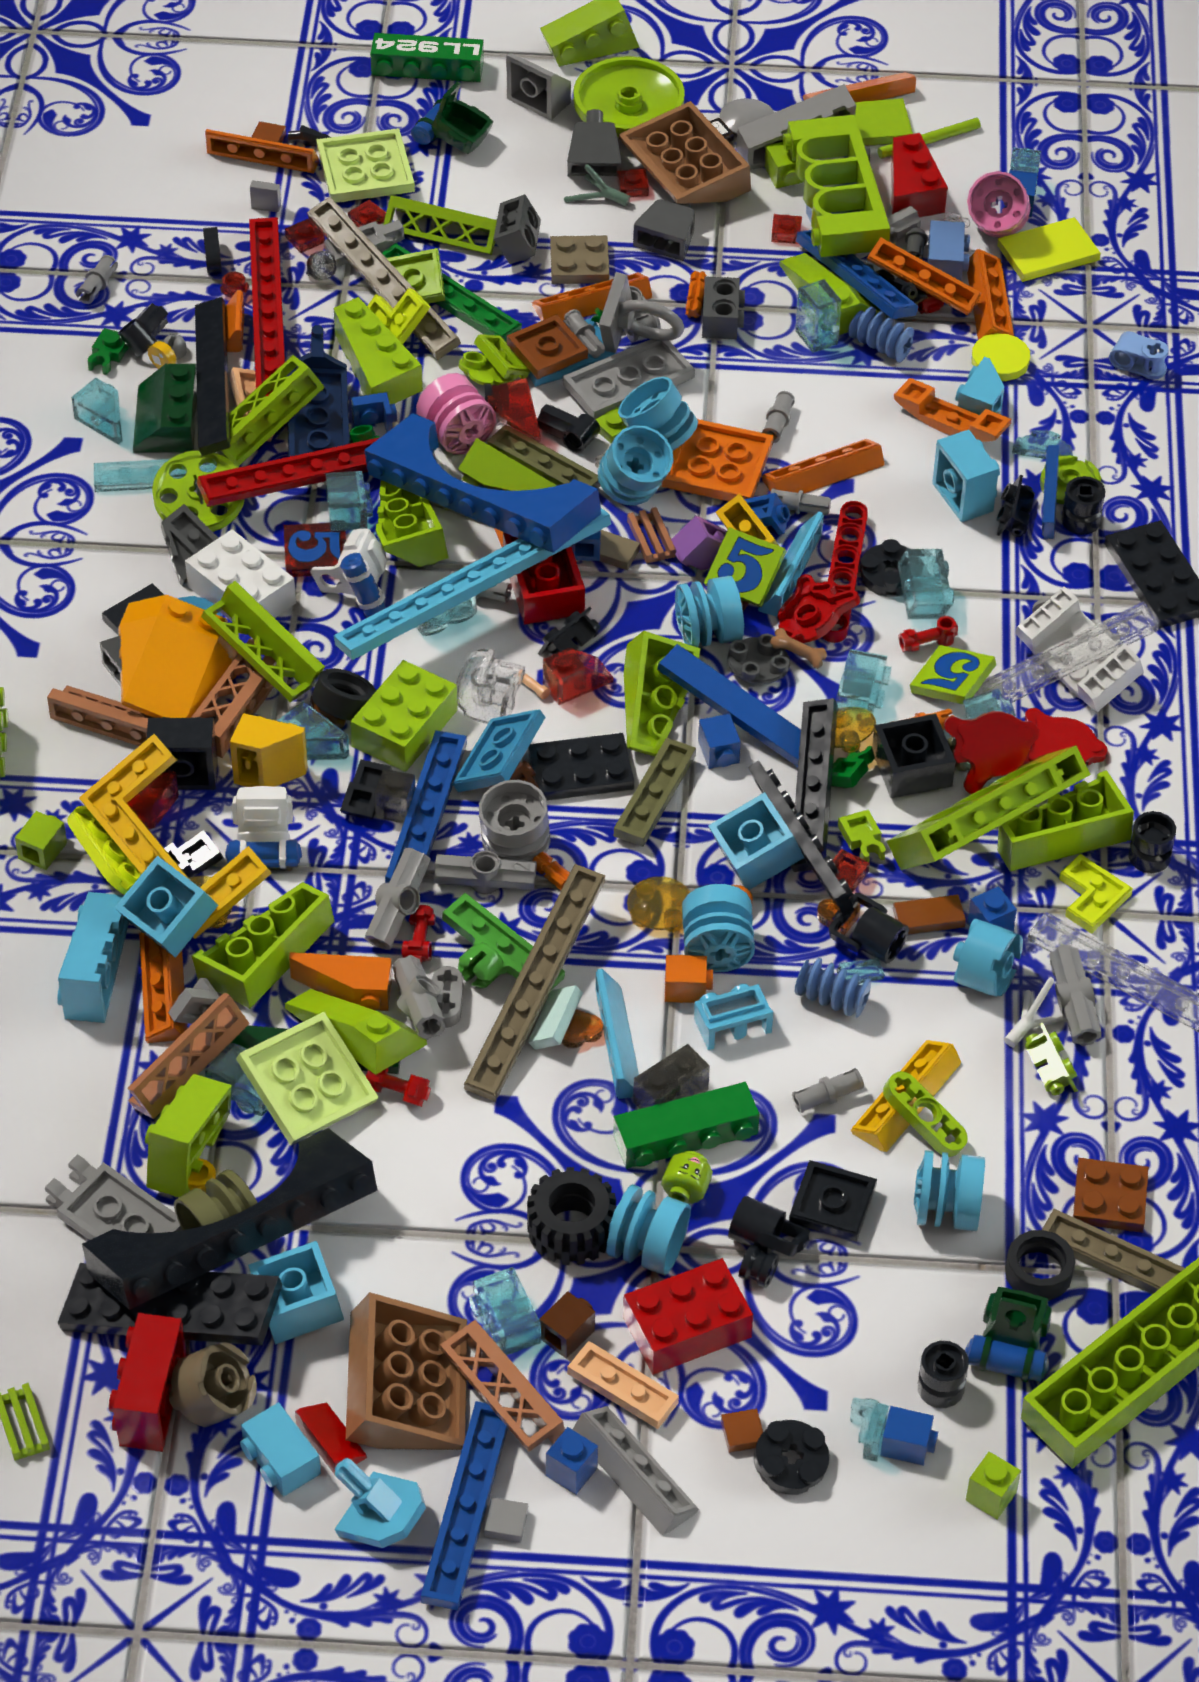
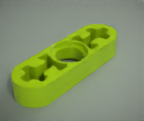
M903 1071L892 1074L883 1087L885 1099L939 1154L942 1155V1152H946L949 1157L956 1156L964 1148L968 1140L964 1127L911 1074ZM903 1085L906 1090L899 1094L895 1089ZM916 1097L917 1100L914 1102L912 1106H910L908 1104L909 1101ZM917 1108H928L933 1114V1121L926 1122L922 1120L917 1114ZM941 1122L943 1125L935 1132L933 1129ZM952 1135L955 1140L948 1144L945 1138Z

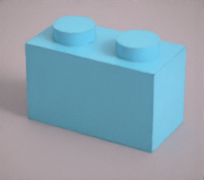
M279 1402L241 1424L243 1440L240 1441V1446L244 1454L250 1461L255 1459L261 1466L260 1472L264 1481L270 1488L276 1486L283 1497L321 1474L319 1454Z

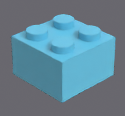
M969 429L937 440L932 484L961 523L993 512L995 498L997 497V481L1000 475L997 461L991 459L985 451L983 443L976 439Z
M765 792L708 825L719 848L744 887L748 890L804 858L793 834Z
M156 856L114 908L128 922L176 958L218 907V904L204 890L159 856Z
M317 1241L248 1265L251 1274L279 1276L283 1284L269 1324L275 1345L344 1320L334 1286Z

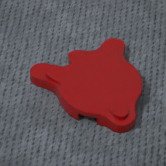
M801 575L797 580L795 593L782 605L778 612V627L783 628L789 637L801 643L817 640L826 635L836 625L843 613L859 605L861 599L855 590L836 594L837 588L833 582L816 583L811 575Z
M1030 708L1025 712L1024 721H1031L1038 726L1039 737L1031 745L1027 758L1021 766L1039 756L1075 745L1087 766L1092 763H1100L1106 759L1107 746L1084 723L1067 717H1052L1044 714L1037 708Z
M1003 711L987 712L970 720L950 716L944 721L945 731L956 740L953 751L955 761L958 763H970V769L963 782V787L969 794L981 790L991 778L1007 775L1017 770L1027 758L1031 745L1039 737V729L1035 723L1022 721Z

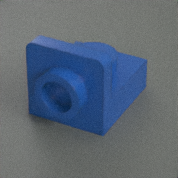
M387 392L351 397L354 427L384 423L387 433L393 428V422H397L396 406L389 403Z
M776 493L744 499L764 526L772 525L778 535L785 534L790 513L787 505L782 503Z

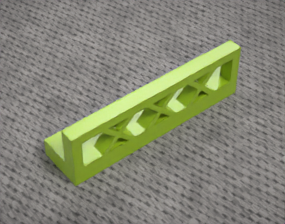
M394 195L390 196L384 225L392 222L395 210L404 212L410 218V221L403 225L405 235L492 255L495 245L494 233L497 220ZM423 218H429L434 220L437 227L425 233L421 231L417 222ZM451 224L459 225L464 234L456 239H450L444 228ZM414 225V227H415L416 230H412V229H408V228H409L410 226ZM478 230L488 232L489 237L486 247L476 245L471 235ZM440 231L443 237L437 236L435 234ZM468 238L470 243L463 242L462 240Z
M292 355L229 413L231 447L221 450V452L237 468L325 388L313 371L296 356ZM294 368H298L290 376H287ZM273 390L272 393L265 397L269 391ZM251 410L247 416L243 417L246 412Z
M236 581L226 587L220 601L203 611L201 617L290 703L316 685L319 674L324 670L325 666ZM223 610L232 618V623L222 622L215 615ZM238 633L249 635L254 640V645L244 643L239 639ZM261 655L271 656L277 662V666L265 664L261 660ZM283 676L294 678L300 685L293 690L283 681Z

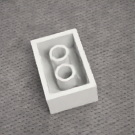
M233 529L185 560L188 587L202 598L214 604L221 600L226 587L234 581L244 588L274 618L296 604L294 577ZM223 610L220 611V613H222L225 617L232 621V618L229 617Z

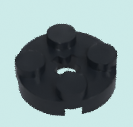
M887 539L882 544L867 550L862 556L860 563L861 580L870 591L878 595L886 596V592H896V596L906 595L919 585L923 562L910 548L900 545L897 540ZM892 567L895 568L897 571H885V568Z
M797 1420L771 1422L760 1435L754 1450V1465L758 1474L761 1472L762 1476L767 1480L766 1484L777 1492L789 1495L807 1492L809 1488L815 1486L823 1479L829 1465V1450L825 1443V1435L820 1429ZM793 1450L796 1454L800 1455L801 1459H797L795 1464H789L788 1457L782 1456V1452Z

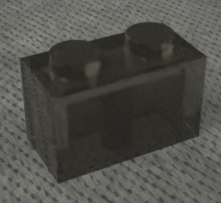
M686 1044L634 1077L633 1103L639 1109L706 1092L709 1089L710 1065L689 1044Z

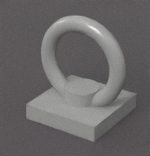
M615 273L599 322L605 351L617 352L624 328L639 336L658 341L674 340L683 334L684 324L676 313L654 302L632 300L627 274ZM635 312H644L657 316L668 322L672 328L658 329L641 324L634 320Z

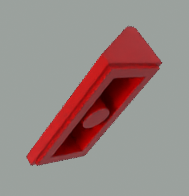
M327 1402L302 1407L295 1411L297 1426L334 1475L336 1465L343 1459L349 1458L355 1464H358L367 1458L366 1453L358 1443L346 1440V1427Z

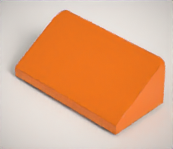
M237 290L226 305L227 352H241L243 350L245 311L243 292L241 290Z

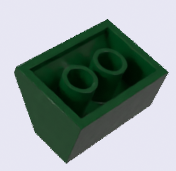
M164 364L138 385L133 453H184L194 451L197 411L196 364Z

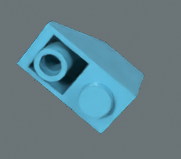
M984 356L978 366L972 367L967 383L959 386L955 397L959 407L978 415L985 409L999 413L1002 408L1005 386L990 358Z

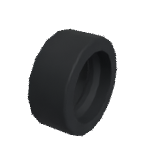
M336 668L325 669L319 674L312 699L322 711L331 716L351 721L376 690L368 680L358 674Z
M1031 1230L1023 1233L1010 1245L1005 1265L1007 1281L1014 1290L1048 1298V1301L1055 1299L1070 1287L1076 1263L1074 1251L1069 1243L1056 1233L1046 1230ZM1041 1252L1055 1258L1061 1265V1271L1052 1278L1039 1279L1024 1272L1019 1266V1261L1026 1254Z

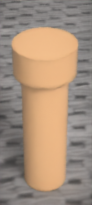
M524 672L518 676V680L536 692L537 696L541 699H546L549 696L550 689L545 685L542 686Z

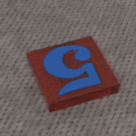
M345 522L283 525L286 572L292 577L312 576L310 572L312 567L335 566L338 563L346 542Z

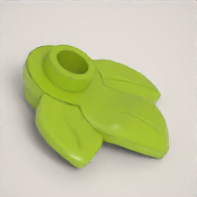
M469 351L464 353L463 358L459 360L460 370L478 384L493 385L494 383L502 385L515 381L510 376L508 379L503 378L482 353Z

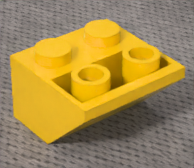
M242 714L230 740L234 784L246 787H276L306 775L308 763L304 727L266 719L262 716Z

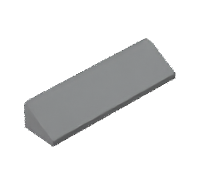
M608 1406L583 1412L572 1430L598 1445V1464L660 1534L669 1533L698 1512L699 1509Z

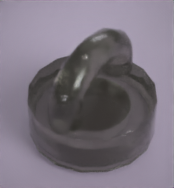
M318 251L311 254L307 260L306 275L318 281L333 277L337 269L334 256L327 251Z

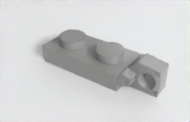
M399 220L385 225L377 224L375 221L358 227L379 251L387 249L405 239L404 227ZM328 239L323 241L324 249L335 267L349 263Z

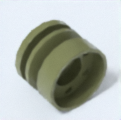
M226 1169L218 1175L217 1179L211 1178L206 1182V1193L201 1189L194 1188L175 1200L174 1209L182 1230L226 1219L258 1202L240 1176L234 1171Z

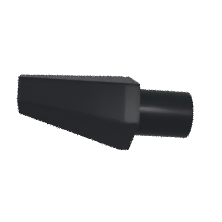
M301 125L300 130L288 132L290 143L302 141L305 146H317L316 139L331 138L304 125Z

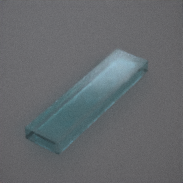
M170 459L94 463L95 492L152 489L158 470ZM204 463L200 467L201 471L207 473L216 469V466L212 463ZM175 469L170 473V476L176 479L186 475V471L183 469Z

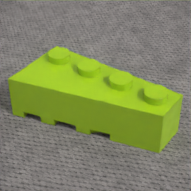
M302 882L268 905L269 910L263 914L252 915L244 920V926L230 936L225 933L215 940L216 945L204 952L200 949L191 955L198 980L200 978H207L216 992L220 994L227 993L234 1001L250 1009L290 968V952L305 953L335 922L328 894Z

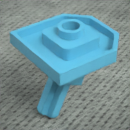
M349 1458L343 1459L335 1467V1476L354 1494L351 1499L352 1504L334 1529L339 1537L380 1548L408 1537L426 1509L422 1491L417 1482L377 1472H372L370 1477H368Z

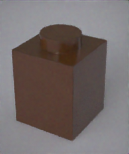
M568 1291L539 1319V1339L566 1359L595 1331V1311L591 1304L583 1298L578 1299Z

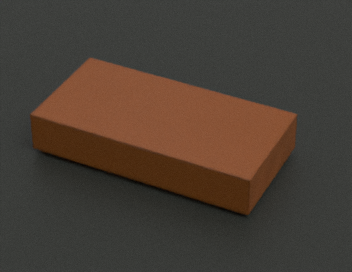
M958 894L893 903L895 919L908 925V935L964 928L966 924V918Z

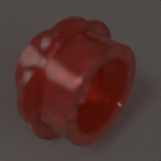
M229 272L222 278L220 290L230 298H232L237 290L246 293L249 289V284L242 273Z

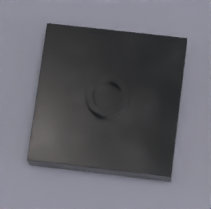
M809 1160L789 1215V1221L809 1229L857 1242L877 1185V1179Z

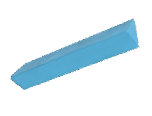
M818 511L798 530L780 565L762 608L758 607V611L777 617L782 605L790 598L798 578L802 575L822 536L824 518L822 512Z
M597 969L595 991L616 1097L618 1099L639 1097L643 1092L622 988L603 969Z

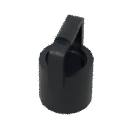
M855 893L850 898L853 907L855 908L860 903L869 909L864 912L857 922L852 938L850 939L839 933L838 930L846 923L853 912L843 917L839 910L832 918L833 922L829 926V936L854 952H858L861 949L886 964L890 963L901 951L907 939L909 927L886 914L888 911L883 905L861 893Z
M744 1196L732 1218L728 1237L748 1247L752 1244L758 1246L760 1251L765 1254L775 1250L787 1256H794L809 1244L811 1231L806 1227L786 1220L785 1211L749 1196ZM781 1232L794 1237V1239L790 1242L780 1238Z

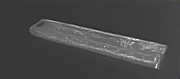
M1143 601L987 678L976 694L986 712L997 711L1114 653L1124 643L1128 646L1158 631L1159 625Z
M1048 912L1043 914L1028 933V941L1049 952H1053L1057 947L1064 945L1078 948L1084 971L1199 1032V993Z

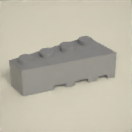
M845 84L737 127L736 149L750 165V170L764 167L766 146L783 142V134L787 133L788 121L855 115L856 104Z

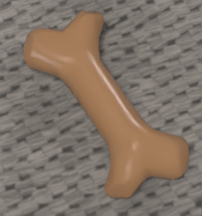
M783 628L777 629L775 636L770 640L774 649L782 648L802 656L811 663L814 669L820 668L823 665L822 660H825L827 657L824 648H812L789 637Z

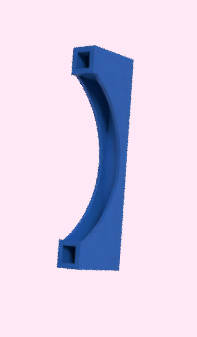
M414 413L364 450L367 470L370 476L552 553L601 514L598 488L573 479L570 483L554 487L507 491L474 486L451 476L442 469L433 457L434 450L439 447L435 422Z

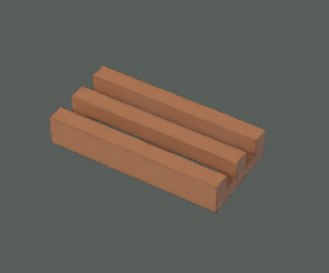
M657 507L651 508L650 513L641 510L638 516H635L633 512L627 514V522L636 541L640 542V551L646 564L676 557V549ZM650 521L653 522V524H654V526H655V528H656V530H657V533H658V535H659V537H660V539H661V541H662V544H663V546H664V548H665V550H666L665 552H664L663 549H662V546H661V544H660V542H659V540H658V538H657V535H656V533H655V531H654V529H653L652 524H651ZM643 523L656 554L651 553L639 524Z

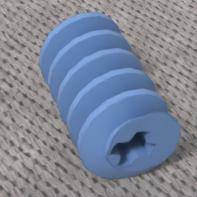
M872 306L865 312L859 311L850 323L849 336L854 339L857 338L863 344L867 343L868 347L876 348L879 353H886L887 357L896 359L897 362L901 363L911 350L914 328L908 327L904 331L905 325L903 322H898L895 325V319L888 317L885 320V313L880 311L876 314V308Z
M817 958L813 965L809 964V960H806L796 980L795 994L802 996L806 993L810 1001H815L819 997L820 1005L827 1006L831 1003V1008L834 1011H839L843 1008L846 1016H852L856 1012V1018H858L868 1001L871 979L867 978L862 985H859L858 973H855L850 980H847L846 968H842L835 975L834 963H830L823 970L821 969L822 958Z

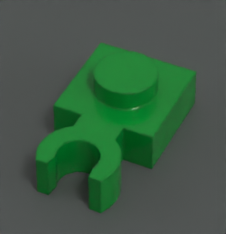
M106 328L102 330L92 345V354L88 357L89 371H92L97 365H102V373L107 375L111 371V361L120 363L129 347L121 339L117 331Z
M853 745L848 750L846 758L838 757L833 763L832 786L847 789L857 785L859 780L869 770L868 764L875 759L872 746H868L864 751L860 752L858 745Z

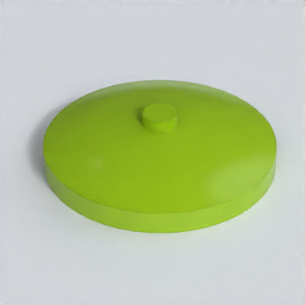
M624 56L605 59L584 70L575 82L573 102L578 116L584 122H586L587 111L592 109L601 110L603 112V122L614 123L617 137H619V134L683 105L685 91L678 75L667 66L647 58Z

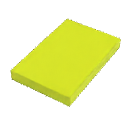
M1075 217L998 238L997 243L998 248L1022 282L1099 261L1101 252Z

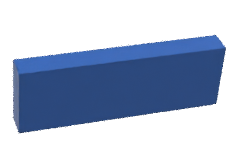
M1048 445L1046 451L1042 537L1044 539L1055 538L1059 445Z

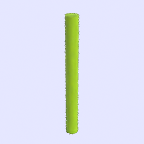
M976 117L921 134L927 145L979 129L981 123ZM893 143L877 149L880 159L892 156Z

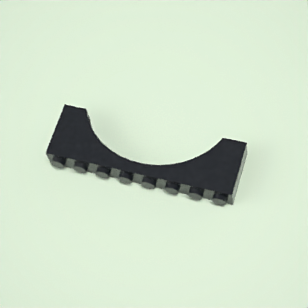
M327 1128L298 1142V1159L287 1179L266 1198L240 1213L211 1224L181 1231L135 1233L112 1229L82 1243L88 1273L125 1307L131 1310L378 1191L372 1161Z

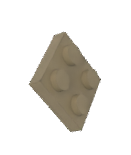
M607 235L550 236L552 284L600 283L609 280Z

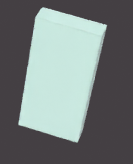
M576 985L550 991L528 1041L535 1050L561 1044L583 994Z

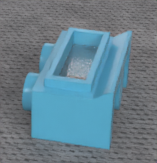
M740 984L735 986L731 992L721 995L707 993L699 1001H695L694 1020L707 1049L710 1050L714 1049L715 1032L730 1028L734 1039L739 1040L747 1035V1023L761 1020L765 1034L772 1033L773 1010L769 1007L759 984L750 987L747 984Z

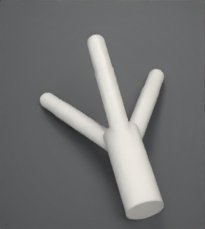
M1052 977L1048 978L1031 1008L1032 993L1030 990L1025 991L1021 1019L1004 1038L1005 1043L1010 1047L1014 1048L1031 1028L1039 1027L1042 1022L1044 1025L1063 1021V1015L1033 1020L1034 1015L1054 983Z

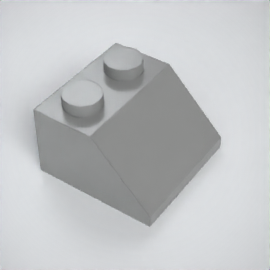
M512 53L506 55L508 100L549 120L555 118L571 103V81Z

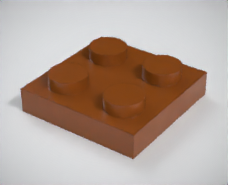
M558 315L507 335V345L537 379L588 358V348Z
M1078 1157L1072 1217L1096 1227L1143 1233L1149 1167Z

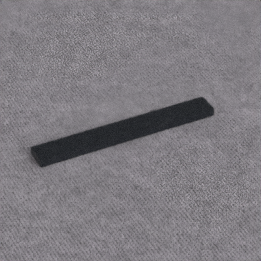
M223 297L195 305L198 449L202 456L231 447L226 304Z

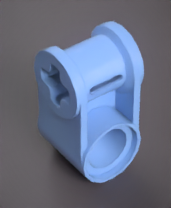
M1128 331L1124 332L1110 352L1109 360L1119 370L1129 371L1155 380L1162 378L1166 374L1165 358L1168 356L1169 349L1160 340H1153Z

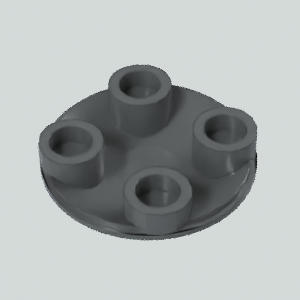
M762 634L760 637L733 641L730 644L727 662L731 671L739 678L751 683L767 684L778 681L786 675L790 667V658L785 649H774L770 643L771 638L774 637L772 634Z

